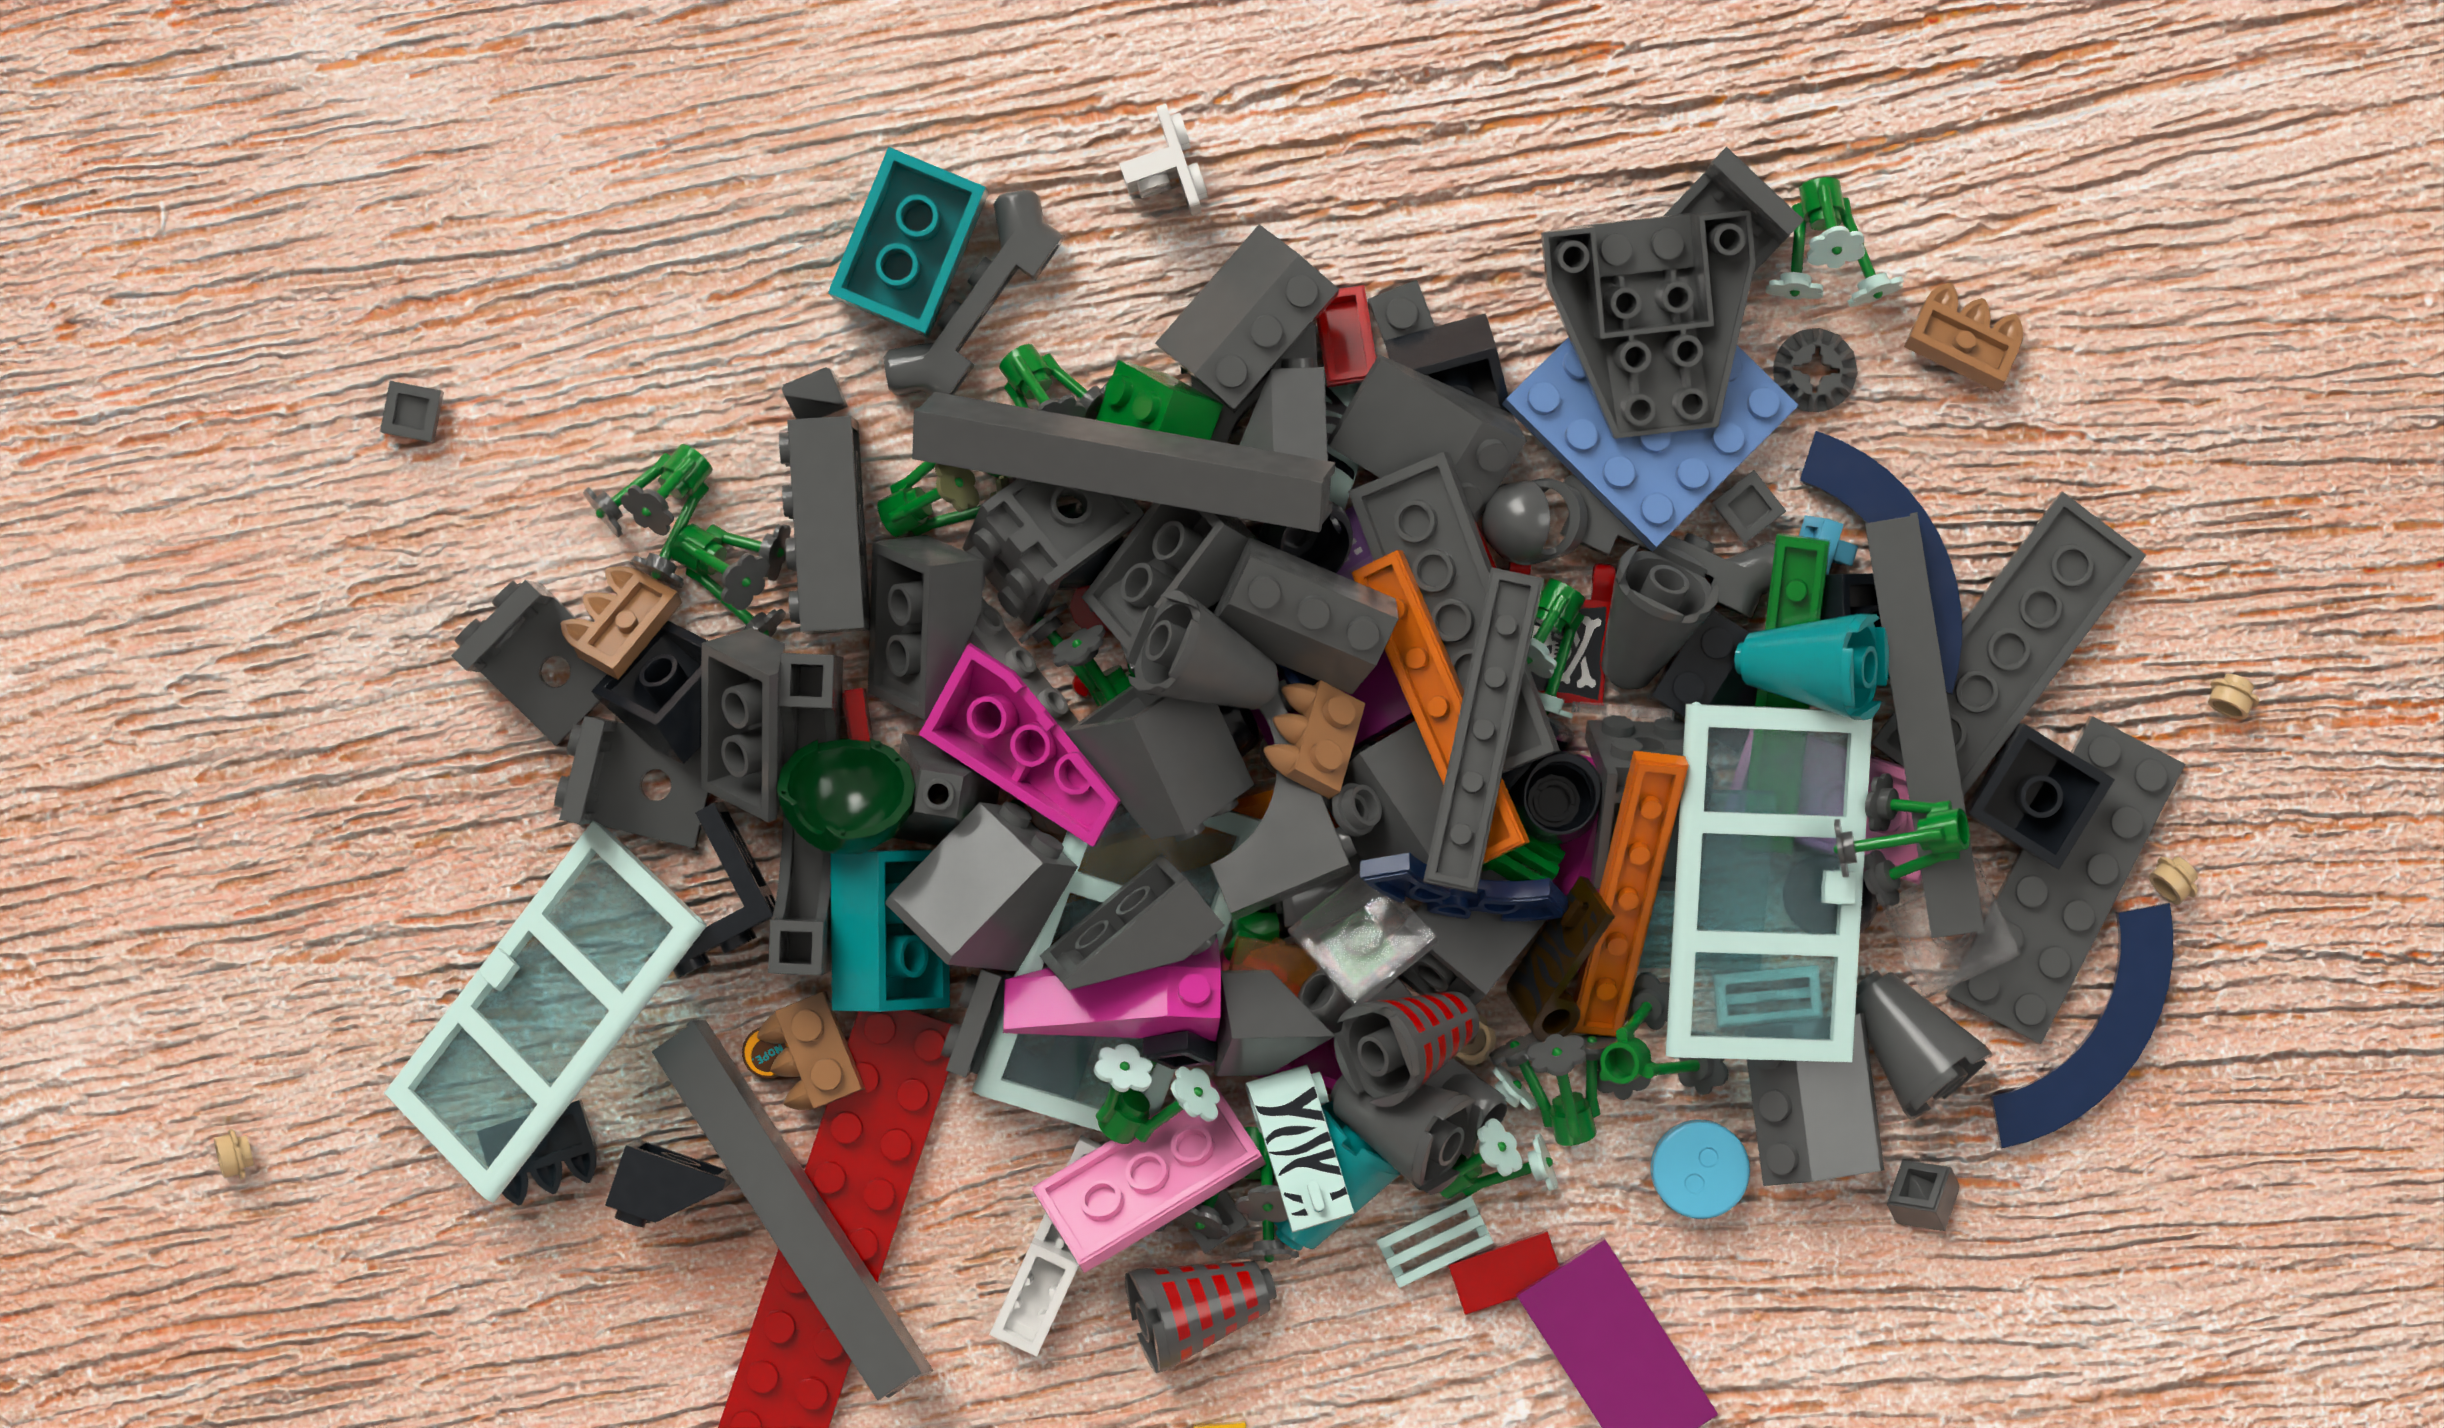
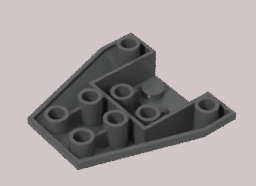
M1751 210L1686 213L1586 224L1541 232L1546 287L1612 437L1616 439L1718 427L1756 263Z

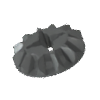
M1821 328L1806 329L1793 334L1781 345L1773 364L1774 381L1799 405L1798 409L1807 412H1823L1841 404L1851 394L1858 374L1854 351L1840 335ZM1815 348H1819L1822 365L1830 366V369H1837L1838 373L1822 376L1819 385L1816 386V393H1813L1810 375L1793 370V366L1800 367L1802 364H1809L1812 360V355L1815 354Z

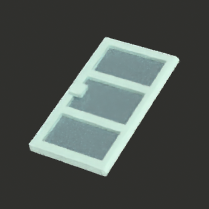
M1699 702L1686 704L1683 756L1686 757L1689 766L1680 798L1666 1056L1673 1057L1674 1059L1715 1058L1852 1062L1865 851L1856 853L1857 863L1848 864L1849 877H1842L1839 857L1833 850L1836 845L1834 820L1840 819L1842 832H1853L1854 841L1866 838L1867 815L1865 813V801L1869 788L1873 718L1854 720L1823 709L1700 704Z
M1120 802L1096 846H1090L1067 831L1062 843L1064 846L1062 852L1078 868L1019 970L1015 971L1014 977L1049 968L1039 955L1160 854L1187 878L1225 925L1216 933L1220 951L1232 915L1211 864L1224 858L1243 844L1255 831L1262 819L1231 810L1222 815L1208 818L1203 822L1205 829L1190 839L1179 842L1175 840L1174 836L1151 839ZM1003 1004L972 1091L981 1097L997 1100L1102 1132L1095 1115L1104 1104L1111 1084L1100 1080L1094 1073L1095 1064L1099 1061V1052L1104 1047L1115 1050L1120 1044H1130L1139 1051L1140 1057L1146 1058L1143 1056V1038L1003 1033ZM1158 1063L1150 1074L1152 1078L1150 1087L1145 1091H1140L1150 1102V1116L1161 1110L1175 1069H1170Z
M592 821L384 1094L484 1199L494 1203L707 926L706 923L606 827Z

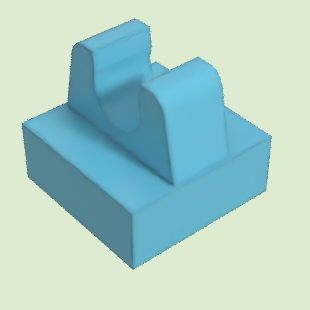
M1805 515L1799 536L1830 540L1826 574H1829L1832 562L1853 566L1858 546L1839 539L1844 524L1827 518Z

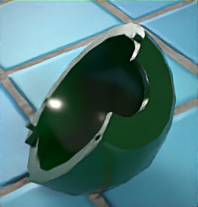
M870 738L869 742L839 739L818 743L817 739L793 753L781 768L777 785L780 806L795 831L812 846L830 854H863L894 837L908 818L915 790V782L909 764L893 748Z

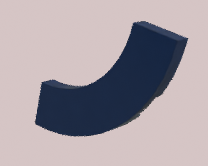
M1410 852L1360 861V878L1371 888L1399 903L1404 902L1405 897L1427 903V911L1435 914L1468 919L1471 911L1501 914L1502 921H1536L1562 918L1569 908L1568 898L1550 878L1526 881L1480 879L1477 894L1424 883L1427 864L1414 857Z

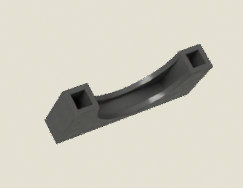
M1219 601L1207 609L1214 613ZM1121 644L1127 659V649ZM1128 663L1135 676L1134 665ZM1285 679L1279 681L1275 696L1258 709L1270 726L1274 743L1292 745L1279 733L1272 721L1274 716L1286 714L1294 710L1281 691L1282 687L1287 685ZM1277 771L1272 799L1255 831L1236 850L1211 864L1234 920L1353 872L1348 858L1356 855L1357 852L1350 835L1344 832L1341 827H1334L1327 810L1332 808L1333 797L1328 799Z
M781 653L779 707L783 720L784 764L796 750L817 739L818 743L840 739L844 657L825 654ZM784 812L777 897L773 916L770 920L768 973L824 975L831 971L832 961L831 854L823 852L803 839L789 823Z

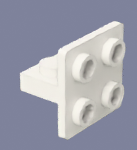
M1166 104L1157 106L1158 119L1168 147L1119 164L1128 193L1139 191L1141 198L1154 196L1171 189L1170 180L1178 177L1191 216L1200 214L1202 212L1199 200L1208 198L1207 190L1197 162L1187 166L1183 151L1191 148L1182 116L1180 112L1170 115Z

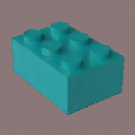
M888 147L828 294L833 299L929 338L989 195L987 188Z
M869 850L863 854H831L832 1011L882 1012L950 1008V965H947L885 904L889 895L933 850Z

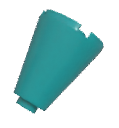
M1865 613L1751 632L1746 636L1744 642L1739 643L1736 648L1735 669L1738 674L1742 675L1746 685L1847 718L1868 720L1873 718L1882 701H1873L1876 686L1887 685L1889 674L1888 637L1885 627H1875L1873 623L1880 618L1876 614Z
M1329 1101L1321 1107L1355 1214L1395 1180L1400 1173L1334 1114V1102ZM1353 1215L1293 1233L1287 1219L1283 1222H1274L1278 1228L1275 1233L1283 1243L1298 1251H1301L1303 1247L1315 1249Z

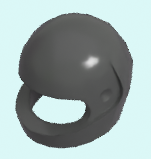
M1542 478L1532 481L1501 484L1486 504L1482 514V530L1486 541L1503 559L1520 565L1537 564L1566 556L1579 546L1586 532L1587 508L1580 492L1574 486L1555 479ZM1549 489H1553L1564 498L1567 504L1569 525L1564 539L1558 546L1551 549H1543L1550 529V510L1544 493Z

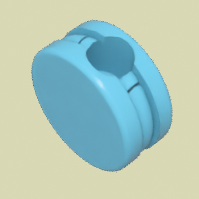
M1696 1119L1679 1123L1663 1134L1653 1150L1650 1172L1655 1190L1672 1210L1689 1218L1709 1219L1728 1212L1740 1201L1749 1183L1750 1162L1743 1144L1731 1131L1716 1122Z

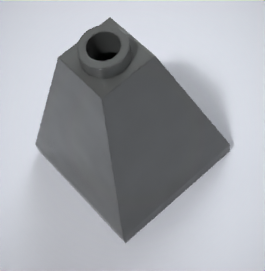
M902 734L899 755L910 766L915 782V790L908 818L892 838L939 845L980 802L998 803L999 786L922 736ZM938 783L946 786L949 791L947 801L941 805L933 803L930 794L932 786Z

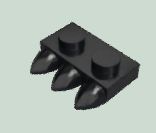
M582 1099L570 1103L504 1189L502 1194L509 1201L518 1206L523 1204L528 1191L527 1172L531 1173L533 1179L541 1188L551 1194H556L562 1180L563 1169L561 1161L565 1162L568 1169L578 1179L585 1183L591 1182L596 1170V1150L598 1148ZM527 1117L479 1133L489 1165L497 1158Z

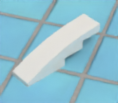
M1081 1135L1067 1166L1099 1148L1102 1144ZM1046 1212L989 1334L1036 1357L1079 1267Z

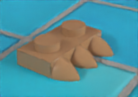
M1949 282L1938 286L1931 291L1920 308L1904 347L1999 393L2008 377L2023 340V328L2018 315L2011 314L2003 317L1993 328H1990V310L1985 299L1980 298L1968 303L1959 313L1957 312L1958 295L1954 285Z
M614 566L605 569L607 583L616 593V596L602 592L584 594L583 603L590 617L595 620L594 622L586 619H568L560 623L564 638L574 648L578 658L619 680L682 604L676 590L638 569L627 566Z
M1322 680L1314 685L1302 683L1285 685L1281 689L1284 697L1300 714H1280L1274 716L1272 721L1279 733L1292 745L1273 744L1264 747L1263 751L1271 765L1282 775L1331 799L1341 791L1365 703Z
M826 991L819 992L774 1011L775 1013L761 1026L757 1035L759 1040L773 1044H788V1047L783 1049L776 1057L770 1071L780 1076H800L802 1079L790 1089L784 1101L785 1106L796 1110L817 1109L865 1089L836 1014L832 1011V1005Z

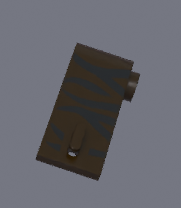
M1583 876L1578 878L1566 896L1569 908L1563 917L1549 920L1507 984L1506 993L1534 1036L1542 1042H1545V1039L1553 1034L1565 1037L1577 1026L1580 1019V1010L1566 990V987L1615 917L1591 881Z

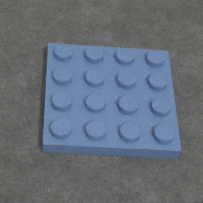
M1569 337L1502 403L1652 552L1799 406L1737 345L1718 427L1615 439L1610 433Z

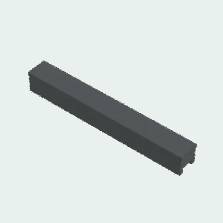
M934 392L919 408L916 407L914 409L912 459L1315 532H1320L1322 524L1332 512L1333 502L1329 501L1331 476L1335 473V462L940 392Z
M1918 512L1910 513V516L1865 523L1881 626L1885 627L1888 637L1889 676L1909 800L1931 803L1950 800L1952 809L1961 808L1966 814ZM1912 813L1914 831H1917L1918 820L1926 818L1927 814ZM1971 842L1967 850L1959 851V859L1941 861L1921 869L1931 938L1977 932V934L1985 933ZM1916 843L1918 857L1932 852L1931 850H1922L1920 844Z
M691 1020L686 1024V1028L651 1051L876 1399L880 1400L885 1396L890 1398L919 1377L933 1372L934 1370L708 1022L706 1020Z

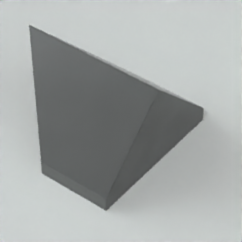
M1271 970L1221 971V1012L1215 1041L1217 1043V1061L1214 1062V1074L1216 1076L1269 1075L1335 1037Z

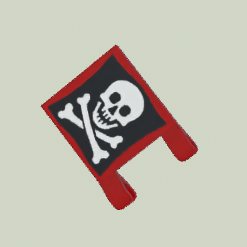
M1509 562V571L1531 575V565ZM1597 563L1593 566L1591 599H1586L1579 610L1585 618L1576 631L1556 694L1557 698L1565 700L1564 703L1603 706L1605 674L1601 667L1615 579V569L1611 564ZM1535 621L1532 638H1534L1541 626L1537 621ZM1565 627L1561 633L1551 631L1544 643L1550 651L1549 656L1554 660L1556 659ZM1531 671L1538 692L1545 694L1549 678L1540 677Z

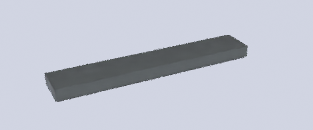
M1491 567L1423 880L1424 883L1477 894L1544 578Z

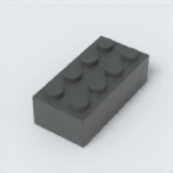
M852 416L787 420L788 432L779 433V452L781 464L790 467L791 485L782 486L784 517H789V519L794 521L795 538H786L785 541L787 569L792 570V572L797 571L798 590L789 591L791 623L800 624V632L806 634L870 631V599L859 422Z

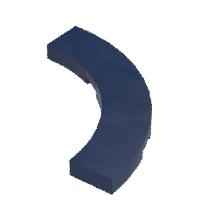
M1815 431L1800 477V483L1819 489L1839 500L1866 523L1910 516V513L1918 512L1946 693L1953 695L1962 648V610L1952 563L1939 532L1924 508L1908 488L1888 469L1866 453L1842 440Z
M2170 903L2116 912L2118 957L2113 979L2114 984L2104 1011L2101 1012L2091 1031L2077 1047L2078 1049L2055 1069L2050 1070L2026 1085L1990 1096L2000 1148L2032 1141L2078 1119L2106 1097L2136 1063L2153 1034L2169 988L2173 962V924Z

